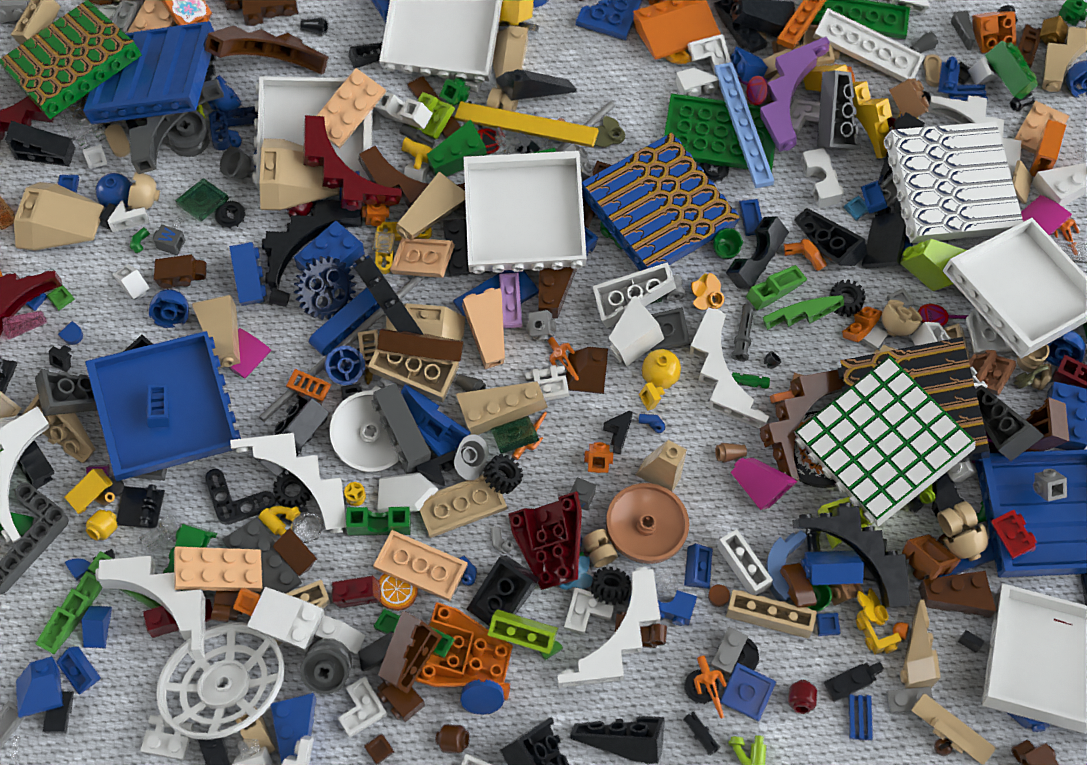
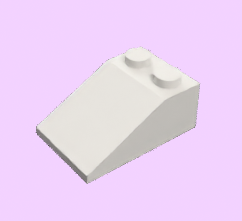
M265 587L247 627L307 652L325 612L323 608Z

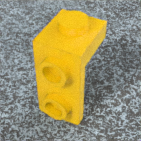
M863 610L858 612L857 619H855L856 625L860 631L863 630L866 636V646L869 650L873 651L874 655L884 651L886 654H889L898 649L897 646L902 641L898 633L878 640Z

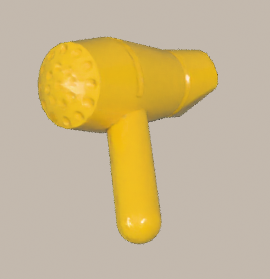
M406 137L403 140L401 151L415 157L414 169L419 170L422 162L429 164L427 154L433 149Z

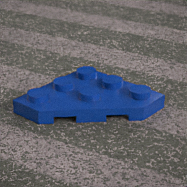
M601 0L596 5L584 6L581 8L576 19V26L627 40L634 23L633 11L640 9L643 0Z

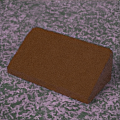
M290 528L273 545V548L298 576L309 571L317 560L315 555Z

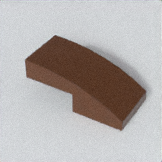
M800 563L783 565L780 573L790 586L787 593L797 608L816 605L817 601L809 578H806L802 565Z

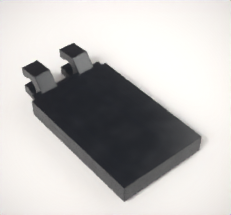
M898 199L895 201L894 213H891V207L888 206L877 211L878 215H875L872 219L866 244L868 254L863 258L861 264L864 269L900 266L907 235L906 224L901 215L902 208Z

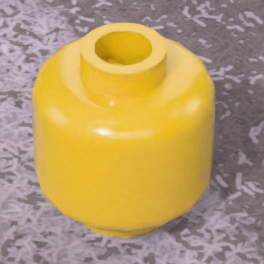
M109 510L96 511L86 521V533L96 541L108 539L118 527L116 515Z

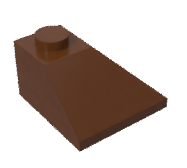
M586 347L575 351L574 354L568 353V359L579 378L576 381L570 372L566 370L568 390L604 394L608 348Z

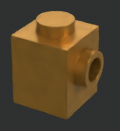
M1060 15L1043 20L1040 38L1046 46L1048 43H1065L1068 26Z

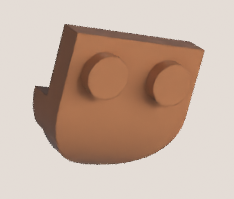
M986 350L985 353L978 356L974 354L969 359L970 367H973L977 372L975 375L980 382L984 381L988 386L986 389L998 396L1017 366L1016 361L997 356L995 350Z

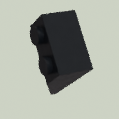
M508 555L501 556L494 564L466 610L488 626H490L493 614L497 609L516 615L535 589L540 578Z

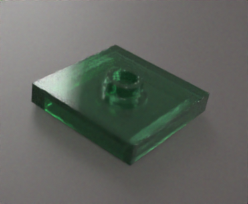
M203 178L175 201L179 207L202 222L228 201L229 197Z
M529 416L491 429L500 454L539 441Z

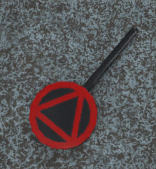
M478 125L479 130L477 132L486 147L487 154L496 152L502 143L500 135L493 129H483L481 125Z

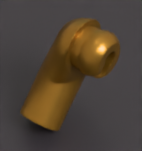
M103 491L94 501L106 506L114 501L115 496L112 492L104 494Z

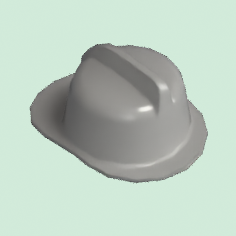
M473 434L464 437L456 450L454 467L458 475L463 479L475 480L483 472L489 448L481 436Z

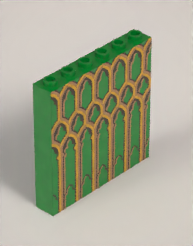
M86 0L0 58V65L21 90L51 119L141 57L142 54L130 37L89 0Z

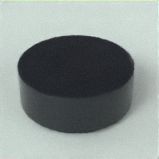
M114 476L109 477L113 484L106 488L104 492H112L115 497L121 495L124 490V482L122 480L116 481Z

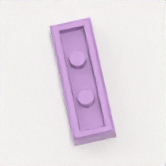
M519 273L499 274L500 289L502 291L503 328L522 327Z

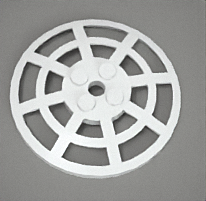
M230 622L218 624L205 629V640L227 634V646L213 649L204 654L202 659H195L192 651L189 652L188 640L185 641L166 662L157 685V705L169 726L187 737L215 739L236 733L257 720L276 698L284 677L283 654L274 638L248 628V623ZM236 633L252 634L263 639L264 642L257 651L247 646L236 645ZM271 646L278 659L279 672L268 676L267 666L262 656ZM235 652L251 656L244 665L234 660ZM226 653L225 660L213 665L207 662L218 655ZM188 654L195 663L185 674L182 684L169 683L175 668L184 656ZM258 663L261 669V678L250 680L248 671ZM201 668L204 673L201 675L198 684H189L193 675ZM223 682H228L225 687L219 688ZM276 682L271 694L260 708L256 710L254 706L261 698L266 685ZM259 687L255 697L248 703L244 697L249 688ZM167 691L180 692V703L185 712L175 718L171 717L167 707ZM187 693H198L202 701L190 708ZM237 704L242 709L231 716L223 718L224 711L227 708ZM206 707L216 710L213 719L203 718L197 714ZM244 714L249 716L233 727L218 731L221 724L234 721ZM191 718L200 724L211 726L208 733H196L183 729L179 724Z

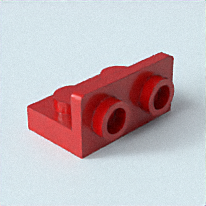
M1012 510L991 521L1012 559L1035 550L1037 541L1032 532L1028 533L1024 525H1026V522L1020 513L1017 514L1015 510Z

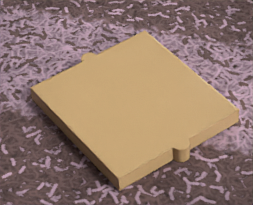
M1017 160L1012 181L1016 196L1022 204H1026L1033 177L1022 161Z

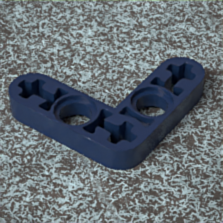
M255 106L236 108L231 111L217 110L209 114L212 143L215 150L223 151L230 147L228 127L254 124L255 118H258Z

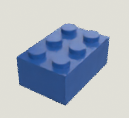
M335 221L295 255L294 259L299 270L300 268L307 269L306 262L313 264L312 259L315 258L319 261L320 256L325 258L330 256L333 257V260L334 258L340 259V262L346 263V267L350 268L355 264L354 261L363 254L365 255L363 243L340 223ZM331 271V272L329 273V275H328V279H329V280H330V279L332 278V276H333V272H332V271Z
M1054 382L1047 392V398L1050 397L1066 403L1069 442L1054 448L1084 450L1087 446V389Z

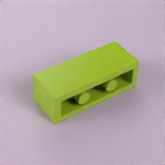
M497 609L493 614L488 636L550 654L555 643L558 627Z

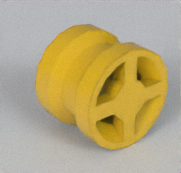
M351 482L345 487L344 495L349 505L356 507L365 502L366 493L362 484Z

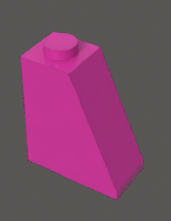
M741 458L734 464L735 468L731 471V474L760 510L770 508L797 483L794 478L755 458Z

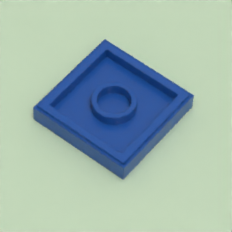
M736 663L720 698V704L759 722L777 681Z

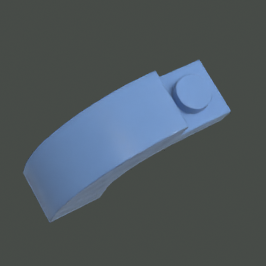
M802 530L797 534L793 532L785 541L779 537L768 555L765 569L773 579L770 591L778 601L788 602L791 599L787 593L790 586L780 573V569L783 565H786V558L804 543L807 535Z

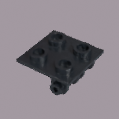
M149 484L147 488L124 486L116 519L117 524L157 529L165 490L156 489L157 486Z

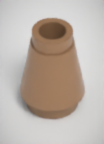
M721 443L716 445L715 448L716 459L725 463L746 457L747 448L741 444Z

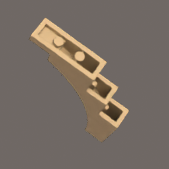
M1087 20L1085 28H1068L1065 45L1048 43L1045 52L1041 89L1049 92H1060L1063 78L1068 68L1080 55L1087 51Z

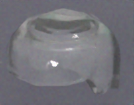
M306 511L294 517L290 529L303 543L308 544L319 538L320 533L324 530V524L319 515Z

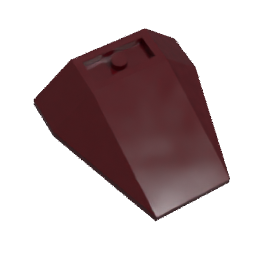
M578 492L558 497L559 501L538 508H524L508 514L512 534L532 573L540 578L538 584L541 590L578 580L582 519Z

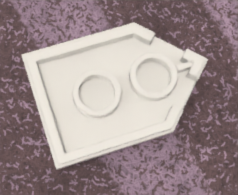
M974 308L966 318L974 354L980 355L985 353L986 350H995L997 354L1012 352V348L980 312Z
M419 472L381 477L378 490V513L387 512L389 507H410L411 512L419 511L424 506L423 503L439 489Z

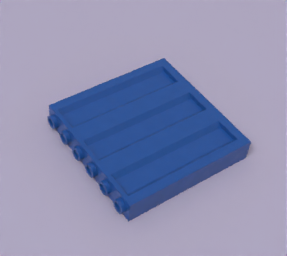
M210 21L125 33L134 41L142 56L89 92L83 111L90 123L98 124L196 111L211 58V53L205 51L208 33L214 31Z
M1087 450L1023 452L1012 461L1002 453H990L989 458L976 460L975 465L978 472L977 475L998 578L1087 574ZM1044 469H1055L1067 478V497L1048 502L1035 493L1033 487L1035 473L1043 472ZM1012 510L1023 516L1026 525H1024L1028 533L1032 532L1037 541L1034 551H1029L1014 559L1009 555L991 524L992 520Z

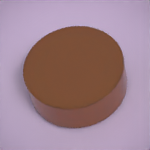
M720 584L711 587L708 594L710 603L716 607L726 605L730 598L728 588Z

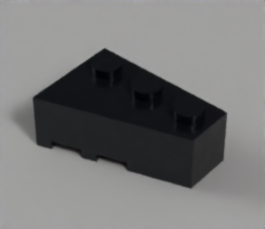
M11 121L5 137V141L15 160L70 167L76 149L71 138Z

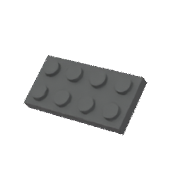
M258 517L222 539L228 549L261 550L262 590L257 592L258 594L262 595L265 587L286 594L302 584L294 570L273 548L275 541Z

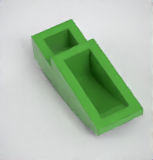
M794 265L768 276L765 282L751 287L746 298L758 311L798 288L807 281V278Z

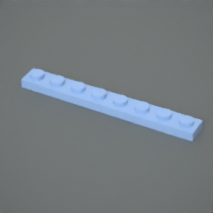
M733 62L715 65L714 71L719 79L718 83L755 189L774 185V178Z

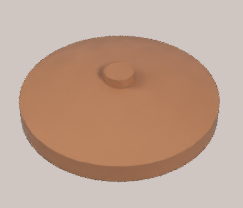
M639 483L626 487L613 498L606 514V531L613 546L625 557L639 563H659L673 557L684 545L689 532V517L684 504L672 491L656 484Z

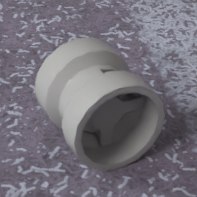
M673 275L676 289L666 294V298L669 301L680 300L686 295L684 288L681 286L683 282L680 275Z

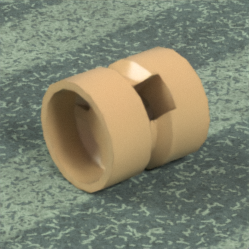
M493 87L488 96L486 106L515 112L518 100L511 101L503 90Z
M1048 344L1021 359L1017 355L1018 366L1023 371L1033 372L1040 365H1043L1050 352Z
M967 501L954 505V509L948 508L937 514L942 531L950 538L960 534L962 529L968 530L978 524L977 515Z
M605 529L593 531L581 541L586 552L590 553L589 558L594 568L605 566L618 557L613 544H609L610 538Z

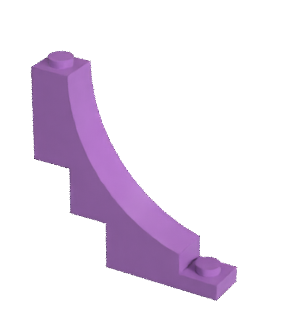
M827 36L776 57L775 67L780 78L768 82V93L773 102L760 107V117L779 152L791 150L796 145L797 136L790 118L791 101L803 78L816 67L817 56L821 57L829 51Z

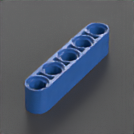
M366 287L311 335L309 344L322 356L327 355L380 308V305L369 289Z

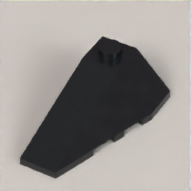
M517 69L505 72L496 78V83L511 101L574 93L577 91L568 79Z
M639 716L636 717V722L623 723V718L615 719L616 722L605 725L602 721L574 724L571 731L570 739L634 762L659 764L663 749L665 717Z

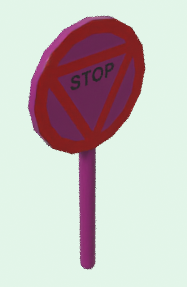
M755 76L749 82L742 81L738 77L739 82L747 86L746 97L748 101L755 106L761 105L768 95L767 81L761 76Z
M932 303L924 304L918 310L923 319L921 321L922 324L924 322L939 323L942 327L946 325L948 319H966L968 315H948L943 307Z

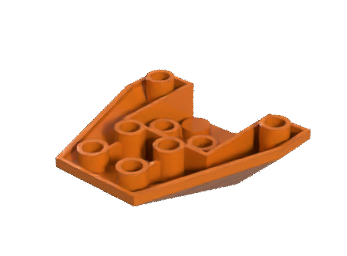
M436 602L428 626L453 637L455 641L445 658L431 654L415 681L433 687H464L467 683L474 680H480V682L491 680L503 686L513 646L504 640L488 636L489 630L457 608Z

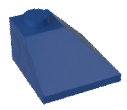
M52 656L30 662L16 680L19 718L63 706L60 670Z

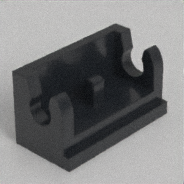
M34 440L24 450L17 465L30 485L38 489L52 481L51 476L55 473Z

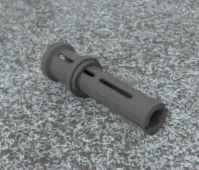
M744 304L742 306L738 335L734 338L735 348L731 357L737 361L744 362L749 359L748 348L752 342L749 336L755 307L751 304Z

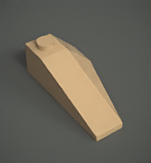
M38 394L23 414L37 406L42 412ZM76 413L44 416L50 428L42 434L49 437L48 442L53 445L55 443L63 446L64 452L85 463L96 449Z

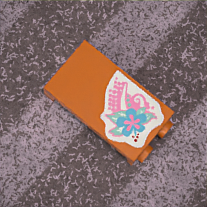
M161 0L178 26L210 21L212 12L204 0Z

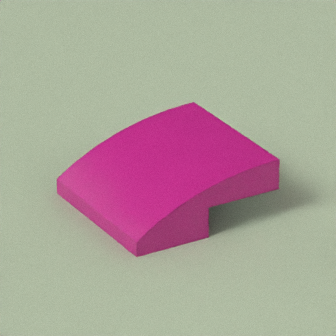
M1042 195L1021 211L1023 222L1033 218L1049 236L1072 215L1064 207Z
M239 328L240 364L229 368L235 374L246 379L271 352V349L250 333Z

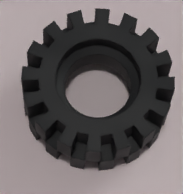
M848 279L846 283H844V280H840V283H835L829 297L848 293L853 296L854 302H844V306L835 310L834 313L841 312L840 316L843 317L844 314H847V317H850L851 314L854 316L857 312L861 311L866 295H864V289L861 290L862 286L860 284L856 286V281H853L852 284Z
M503 454L494 456L483 470L485 472L483 477H487L485 482L490 483L489 487L491 489L494 487L495 492L500 490V494L512 492L522 482L523 474H521L522 468H518L520 464L518 462L514 463L515 459L513 457L509 459V455L503 456ZM499 470H501L502 472H504V473L506 474L507 478H505L504 476H502L501 473L499 472Z
M283 472L282 477L278 476L276 478L277 482L274 481L273 492L279 505L289 508L300 507V505L305 506L306 501L311 499V491L291 472L289 474ZM290 484H297L300 486V492L293 497L287 496L285 494L286 487Z
M603 567L602 570L598 569L593 576L591 593L594 594L593 597L595 599L599 598V602L605 601L606 605H609V602H612V605H616V602L622 604L623 601L627 600L629 594L630 577L629 575L626 576L625 571L620 572L619 568L613 570V567H609V569Z

